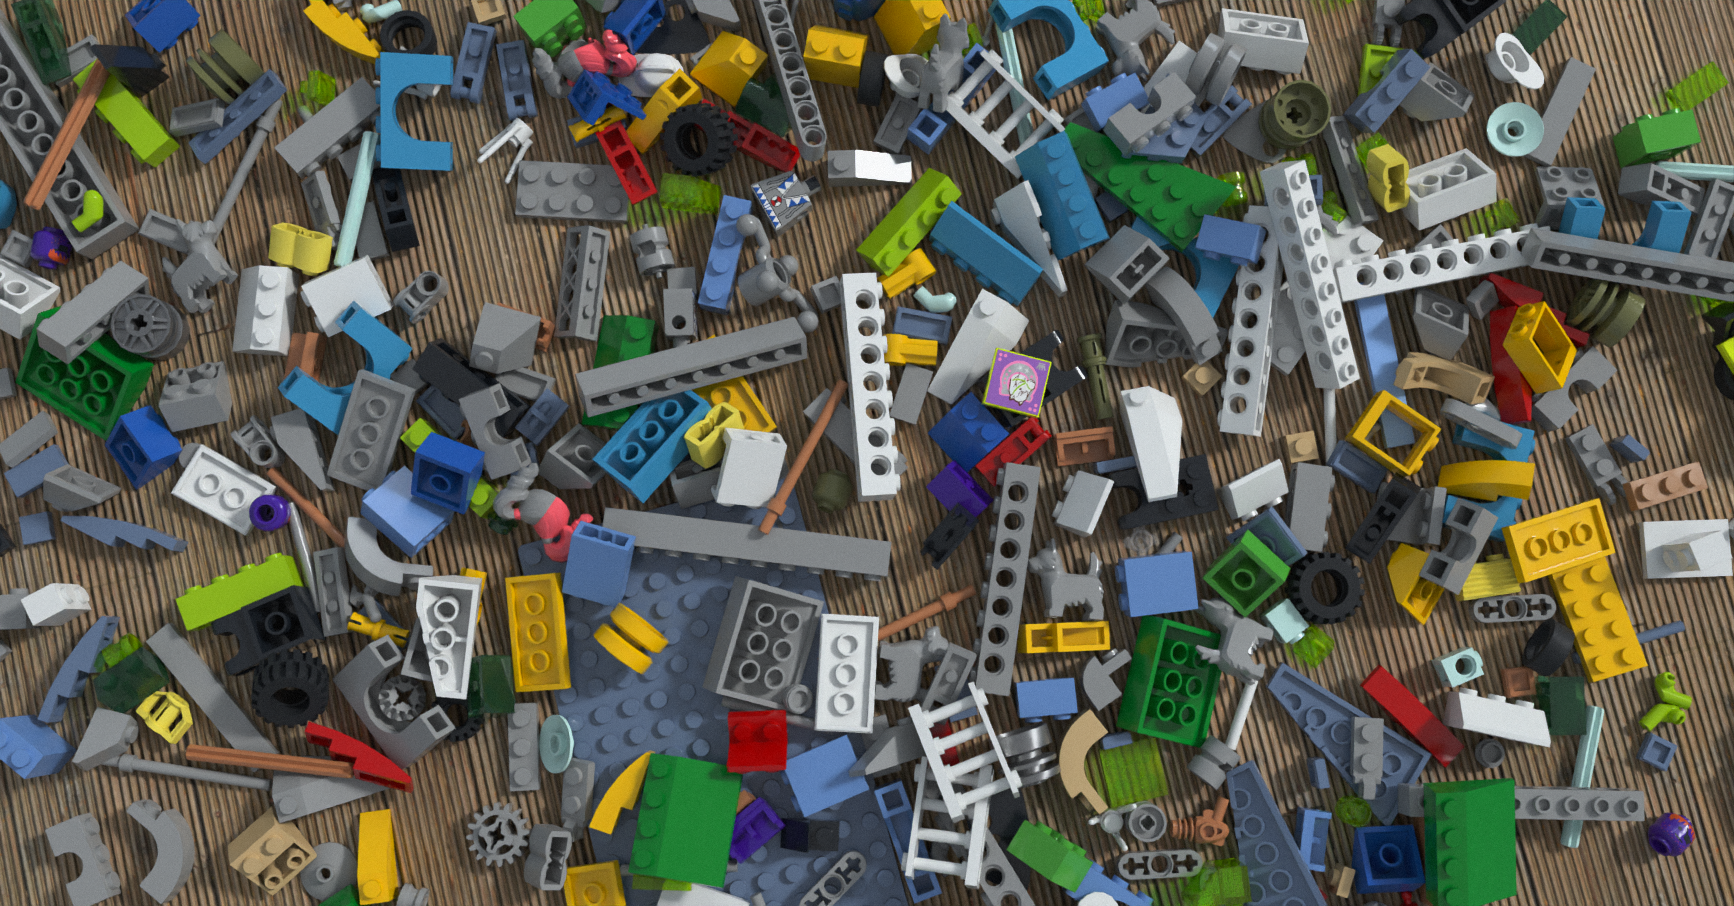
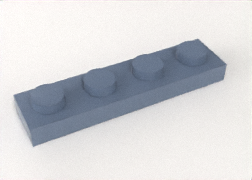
M269 69L224 110L222 127L201 131L188 142L200 161L206 164L213 157L217 156L227 144L238 137L249 124L259 118L271 104L280 99L287 91L276 73Z

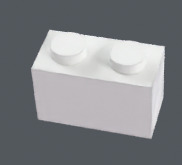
M1722 531L1693 533L1661 545L1664 551L1663 559L1672 572L1699 571L1733 558Z
M51 583L21 599L33 626H61L91 610L88 603L89 595L79 584Z

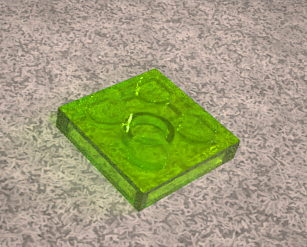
M1155 737L1132 741L1133 743L1106 750L1097 749L1112 808L1169 795Z

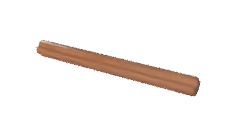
M98 58L23 200V203L32 209H41L110 75V72L104 68Z
M195 744L188 745L185 754L187 760L339 778L351 779L354 776V763Z

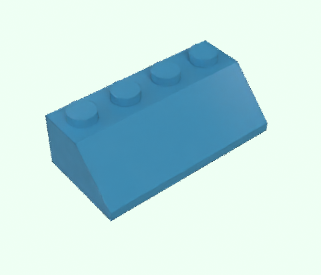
M1065 131L1037 142L1015 156L1024 181L1029 180L1042 213V216H1039L1044 230L1048 231L1051 248L1058 261L1110 239L1071 141Z
M953 201L950 202L930 233L929 241L932 243L931 247L941 255L945 253L954 259L953 263L956 267L964 272L967 270L977 276L975 280L987 289L992 287L999 293L997 296L1010 305L1013 303L1017 307L1038 281L1043 271V268Z
M691 390L644 402L592 460L622 488L644 503L689 453L684 439L685 433L695 423L704 420L712 408L706 400Z

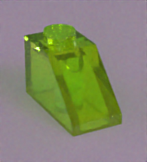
M663 173L659 201L663 209L718 215L721 186L692 176Z

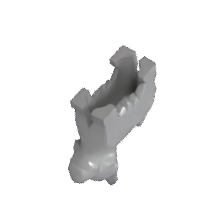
M1129 0L1125 3V7L1131 9L1129 13L1125 11L1123 15L1116 19L1106 12L1098 19L1096 31L1105 37L1109 46L1116 54L1117 58L1111 66L1115 77L1123 73L1128 76L1136 73L1137 76L1139 75L1146 82V75L1150 72L1145 64V59L1139 45L1154 33L1162 36L1173 45L1175 43V30L1170 28V24L1161 21L1159 11L1152 2L1148 0Z
M943 14L940 18V28L936 37L939 45L934 44L930 53V59L922 70L918 107L927 109L929 108L930 94L932 93L934 95L933 111L943 113L948 107V92L953 88L955 93L963 84L964 61L962 50L969 47L965 18L962 17L958 22H951L947 14Z
M177 219L176 226L182 234L189 254L179 267H176L167 257H163L162 271L166 272L167 278L171 279L173 292L181 298L182 304L189 313H196L197 311L207 313L215 302L212 299H207L206 290L210 289V286H215L221 280L227 284H232L238 277V274L230 269L224 257L213 244L214 237L218 233V229L213 221L207 220L201 223L190 220L186 224Z
M1051 538L1050 542L1046 541L1045 548L1039 550L1035 557L1028 559L1027 568L1030 573H1035L1041 578L1045 604L1043 618L1056 619L1063 616V610L1067 606L1072 608L1073 606L1082 605L1085 609L1082 621L1103 620L1104 607L1101 602L1104 590L1099 580L1103 571L1100 569V566L1103 562L1098 560L1094 552L1090 553L1089 567L1086 575L1069 574L1064 571L1054 538Z
M1222 596L1212 598L1209 601L1202 599L1201 603L1203 606H1198V609L1194 610L1220 629L1221 638L1217 650L1200 645L1195 647L1198 654L1201 655V660H1208L1209 664H1216L1226 675L1236 676L1241 682L1248 685L1255 684L1256 681L1262 679L1265 664H1254L1251 656L1257 648H1262L1265 641L1270 642L1272 640L1274 628L1264 627L1255 620L1244 617Z
M938 626L927 628L923 638L919 640L888 643L881 640L879 642L878 654H880V658L889 660L888 671L890 673V681L882 684L881 681L876 680V700L887 701L894 699L899 702H908L916 699L922 702L927 693L926 689L920 687L923 665L942 660L949 645L948 640L941 636Z

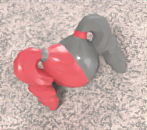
M605 30L602 35L603 44L606 48L598 40H592L589 37L588 42L578 39L564 46L557 62H553L550 55L541 48H535L532 53L534 56L532 62L536 67V74L543 80L547 93L557 99L568 96L584 69L593 74L598 71L608 76L622 78L634 72L637 60L635 56L627 52V45L612 30ZM562 75L567 78L566 81H561Z
M537 462L530 463L529 467L523 466L517 475L510 477L506 487L494 498L493 509L499 517L507 520H522L532 525L537 534L542 538L545 554L552 561L566 562L571 536L579 522L590 523L594 518L588 513H583L571 525H567L570 512L560 498L543 489L527 490L539 472ZM520 502L518 508H512V504ZM560 535V540L555 542L554 538Z

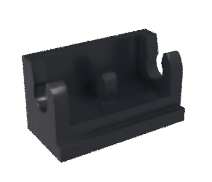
M958 502L923 542L924 546L920 550L921 555L930 554L934 558L931 565L938 570L974 529L979 520Z

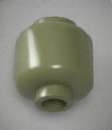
M834 469L823 472L818 476L812 491V499L818 504L817 508L819 510L832 514L833 511H841L846 507L853 490L849 476Z

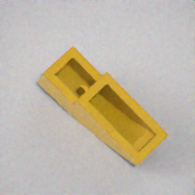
M1482 460L1441 466L1438 487L1447 488L1446 493L1490 501H1497L1498 495L1529 500L1535 464L1518 461Z
M1109 621L1019 624L1017 650L1018 653L1110 650Z
M649 750L616 779L597 807L589 825L590 828L611 835L617 828L623 808L629 810L636 808L646 780L650 754H655L654 751Z

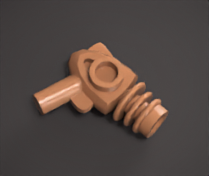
M1218 796L1214 810H1203L1202 816H1195L1194 821L1191 817L1188 820L1182 819V823L1180 818L1171 820V838L1180 840L1182 835V839L1186 840L1188 838L1189 842L1194 838V842L1198 844L1212 843L1223 846L1225 838L1230 832L1228 825L1222 822L1229 800Z

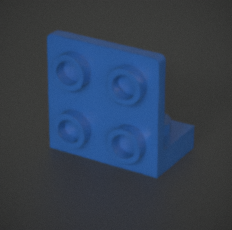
M584 69L567 96L582 119L593 126L597 119L604 114L608 102L642 120L647 116L641 109L642 103L631 96L633 92L621 83H618L617 86L610 83V79L598 71L593 74Z

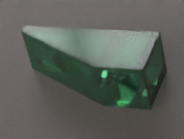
M21 0L11 4L43 85L72 76L64 28L53 0Z

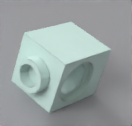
M1288 598L1280 599L1259 615L1267 627L1274 628L1273 635L1279 643L1289 642L1294 644L1305 635L1303 631L1309 627Z
M1461 647L1431 660L1443 687L1453 688L1484 675L1481 668L1483 666L1482 659L1472 647ZM1458 659H1462L1464 662V670L1460 674L1455 667Z

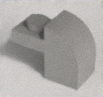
M1116 648L1109 650L1101 657L1103 659L1101 663L1096 656H1090L1081 668L1079 680L1082 692L1097 711L1122 695L1109 675L1132 659L1126 649L1117 651Z

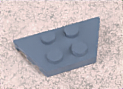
M1194 102L1191 107L1193 111L1184 120L1179 121L1177 119L1172 122L1171 127L1163 135L1151 137L1149 143L1139 152L1133 150L1126 156L1123 153L1121 156L1130 159L1132 155L1147 156V160L1150 161L1166 160L1171 163H1182L1207 116ZM1151 104L1145 114L1155 113V109Z

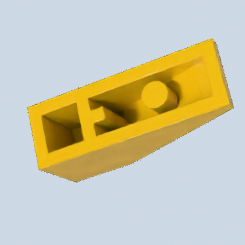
M390 809L360 813L357 868L360 905L389 902L399 896Z

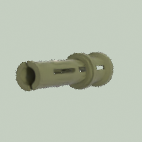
M1102 333L1077 338V343L1081 344L1084 359L1081 361V364L1084 368H1087L1096 420L1114 417L1103 366L1106 364L1107 359L1103 356L1100 343Z

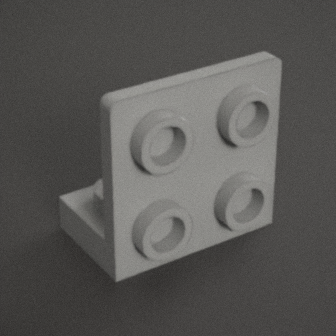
M1538 166L1535 173L1544 199L1535 219L1538 228L1550 226L1551 230H1559L1567 197L1596 198L1605 207L1591 168Z
M1380 483L1377 500L1389 483ZM1437 486L1426 489L1421 488L1387 540L1428 547L1440 545L1447 488Z

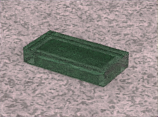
M1545 0L1511 35L1517 38L1525 51L1531 55L1568 16L1552 1Z

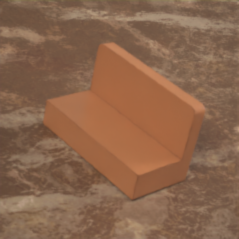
M307 332V334L293 333L284 379L298 366L319 382L327 338L313 332Z

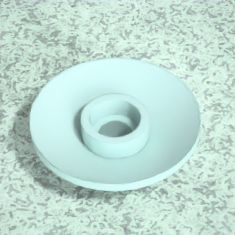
M1511 102L1501 105L1490 115L1486 126V133L1490 144L1499 153L1510 157H1521L1531 153L1539 146L1544 135V125L1535 109L1524 103ZM1508 129H1513L1516 132V136L1509 135Z
M551 715L542 725L539 736V751L545 768L551 773H561L568 767L571 761L574 740L567 720L561 715Z

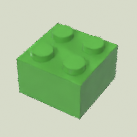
M533 0L513 16L534 48L543 49L550 57L558 55L562 51L563 46L570 40L574 41L581 37L587 28L580 9L573 0Z
M1680 108L1665 111L1659 117L1653 118L1652 114L1637 117L1634 119L1635 123L1623 126L1622 131L1613 137L1621 169L1623 167L1674 158L1701 142L1693 109L1681 112Z
M1247 529L1209 565L1203 579L1238 612L1247 617L1285 582L1291 568Z
M1024 820L1006 849L1048 880L1074 893L1093 864L1091 860L1085 857L1086 850L1064 838V835L1038 820L1035 825Z

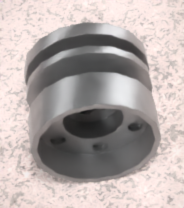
M137 294L127 297L117 305L111 319V331L116 342L122 348L151 360L164 361L175 357L184 349L189 340L190 327L187 317L182 311L151 295Z
M1047 723L1029 725L996 736L1004 757L1008 759L1009 763L1007 764L1010 771L1016 769L1022 783V787L1019 788L1042 783L1061 772L1058 763L1045 765L1046 762L1057 757L1056 753L1041 752L1042 747L1052 742ZM988 739V740H989L990 747H991V750H993V749H994L993 744H992L991 740ZM1002 766L997 769L998 774H1004Z

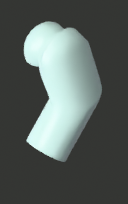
M392 0L375 8L372 4L368 3L360 8L362 19L369 24L385 20L394 13L402 11L398 0Z
M923 286L913 295L931 313L948 312L953 309L957 302L956 297L952 293L948 292L944 295L933 296Z

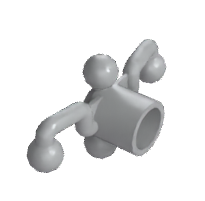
M750 214L741 215L736 223L737 231L744 236L754 235L759 245L756 251V259L759 264L738 277V285L742 295L751 305L756 307L777 295L785 302L794 301L802 311L798 315L797 322L803 332L810 333L815 331L819 323L817 311L798 290L790 287L791 276L795 275L798 271L799 264L797 259L791 255H784L780 259L772 258L770 255V243L760 220Z

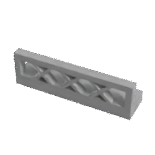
M590 225L569 227L567 229L554 337L578 338L590 342L597 341L611 232ZM581 234L580 243L576 247L577 235ZM577 262L576 272L572 274L573 266ZM573 290V299L569 302V295ZM570 317L569 331H565L566 321Z

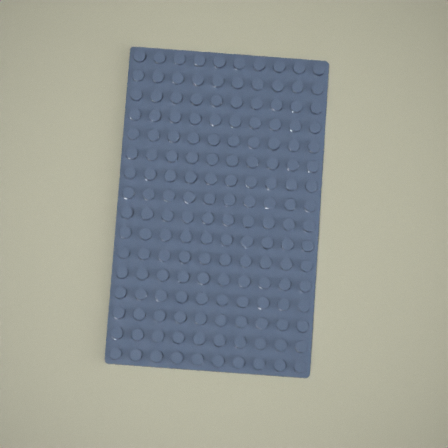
M785 478L778 480L774 498L776 497ZM794 487L785 502L787 507L782 516H779L783 529L806 531ZM715 499L684 509H681L678 502L645 512L760 526L768 509L766 507L752 509L746 505L736 504L728 507L716 503ZM776 522L774 523L773 528H778ZM558 535L557 537H555L554 541L558 542L561 536ZM542 540L524 544L518 548L524 576L561 572L563 588L567 561L563 563L552 561L545 554ZM634 547L626 591L620 603L646 620L669 641L660 654L652 653L642 646L653 662L644 674H640L620 662L593 636L602 623L610 624L621 630L610 617V613L615 607L603 606L594 601L575 598L572 595L563 593L571 688L553 691L559 715L567 720L572 731L574 740L572 757L595 763L592 818L604 795L616 779L634 761L649 750L654 751L655 754L727 765L729 751L728 712L739 711L722 707L724 695L714 693L702 686L735 576L824 601L821 614H829L818 574L807 573V567L796 566L795 571L779 570V564L767 563V568L750 566V560L739 559L738 565L722 563V557L711 556L710 561L693 559L692 553L682 552V558L664 556L665 550L654 549L653 554L636 552L637 547ZM821 614L800 683L811 690L813 701L810 708L799 715L814 719ZM787 724V758L845 733L849 737L858 760L866 752L861 733L834 731L833 735ZM752 771L743 774L740 792L745 790L754 795L756 799L761 797L768 801L781 820L782 818L839 820L838 851L809 850L808 853L780 848V831L742 864L738 862V872H726L724 888L707 887L751 901L750 896L752 894L761 892L766 906H799L801 898L847 851L857 850L866 858V870L833 906H908L886 822L874 793L876 785L872 773L865 775L869 790L807 817H804L802 811L796 812L791 800V796L795 795L791 784L785 785L780 771L775 773ZM644 786L636 808L633 810L623 808L617 828L611 835L590 828L589 825L592 818L588 820L587 825L597 863L618 860L619 867H621V864H630ZM729 855V859H728V860H736L735 858L733 859V858ZM849 857L847 859L848 867L843 872L840 867L835 871L841 873L846 882H849L851 879L847 877V874L853 868L856 871L860 870V859L852 860ZM621 876L626 906H657L665 879L644 876ZM835 877L828 878L824 883L826 891L832 894L837 893L842 886L840 880ZM818 888L815 892L819 894V897L814 902L807 900L806 904L807 906H818L822 899L826 903L830 900L825 898Z

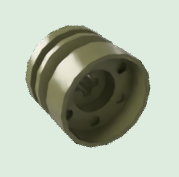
M221 28L208 40L210 46L215 51L214 54L210 55L201 48H198L196 51L205 62L201 64L193 56H189L186 62L190 65L195 77L214 96L223 99L230 105L235 99L227 89L231 87L237 94L241 95L243 90L236 81L241 78L246 83L252 85L265 72Z
M1296 80L1289 82L1270 97L1259 111L1258 124L1261 134L1268 143L1276 148L1285 150L1299 148L1324 130L1328 124L1331 115L1329 97L1320 86L1312 81Z
M1591 278L1573 299L1567 311L1565 322L1572 326L1577 325V329L1583 332L1593 326L1591 337L1610 348L1622 340L1636 323L1646 303L1645 298L1629 288H1624L1618 292L1619 282Z

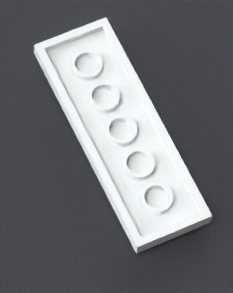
M1339 209L1335 210L1332 214V220L1338 222V235L1333 236L1322 228L1332 269H1335V263L1352 260V264L1362 263L1361 258L1374 255L1383 242L1381 238L1362 225L1354 226L1352 218ZM1287 279L1280 288L1270 364L1285 376L1289 375L1306 351ZM1253 343L1246 344L1245 347L1253 352Z

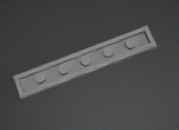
M167 623L146 641L234 749L279 754L275 746L173 623ZM250 767L254 773L261 769Z

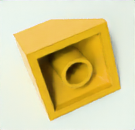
M722 31L691 71L690 76L735 108L767 66L768 55L746 38Z
M1401 543L1398 549L1391 555L1387 569L1396 601L1418 623L1424 625L1442 595L1444 588L1419 576L1429 553Z

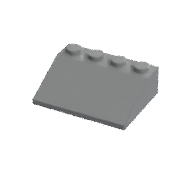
M735 576L702 687L717 694L791 712L783 705L782 696L789 685L801 683L824 601Z

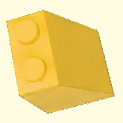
M886 0L874 16L893 55H921L931 50L934 44L939 45L936 37L942 15L947 14L951 21V17L942 0Z
M821 25L811 27L808 30L803 56L809 79L858 88L870 34Z

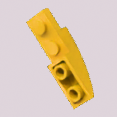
M309 0L311 5L303 10L325 36L351 55L375 64L376 58H380V52H385L374 38L369 41L364 35L368 30L358 17L352 20L347 12L342 15L333 3L327 5L324 0Z

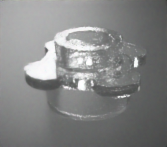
M1144 526L1133 528L1131 535L1124 538L1123 545L1125 548H1131L1135 551L1137 556L1148 555V550L1157 543V536L1150 534V532L1144 529ZM1139 538L1143 540L1142 544L1138 543Z

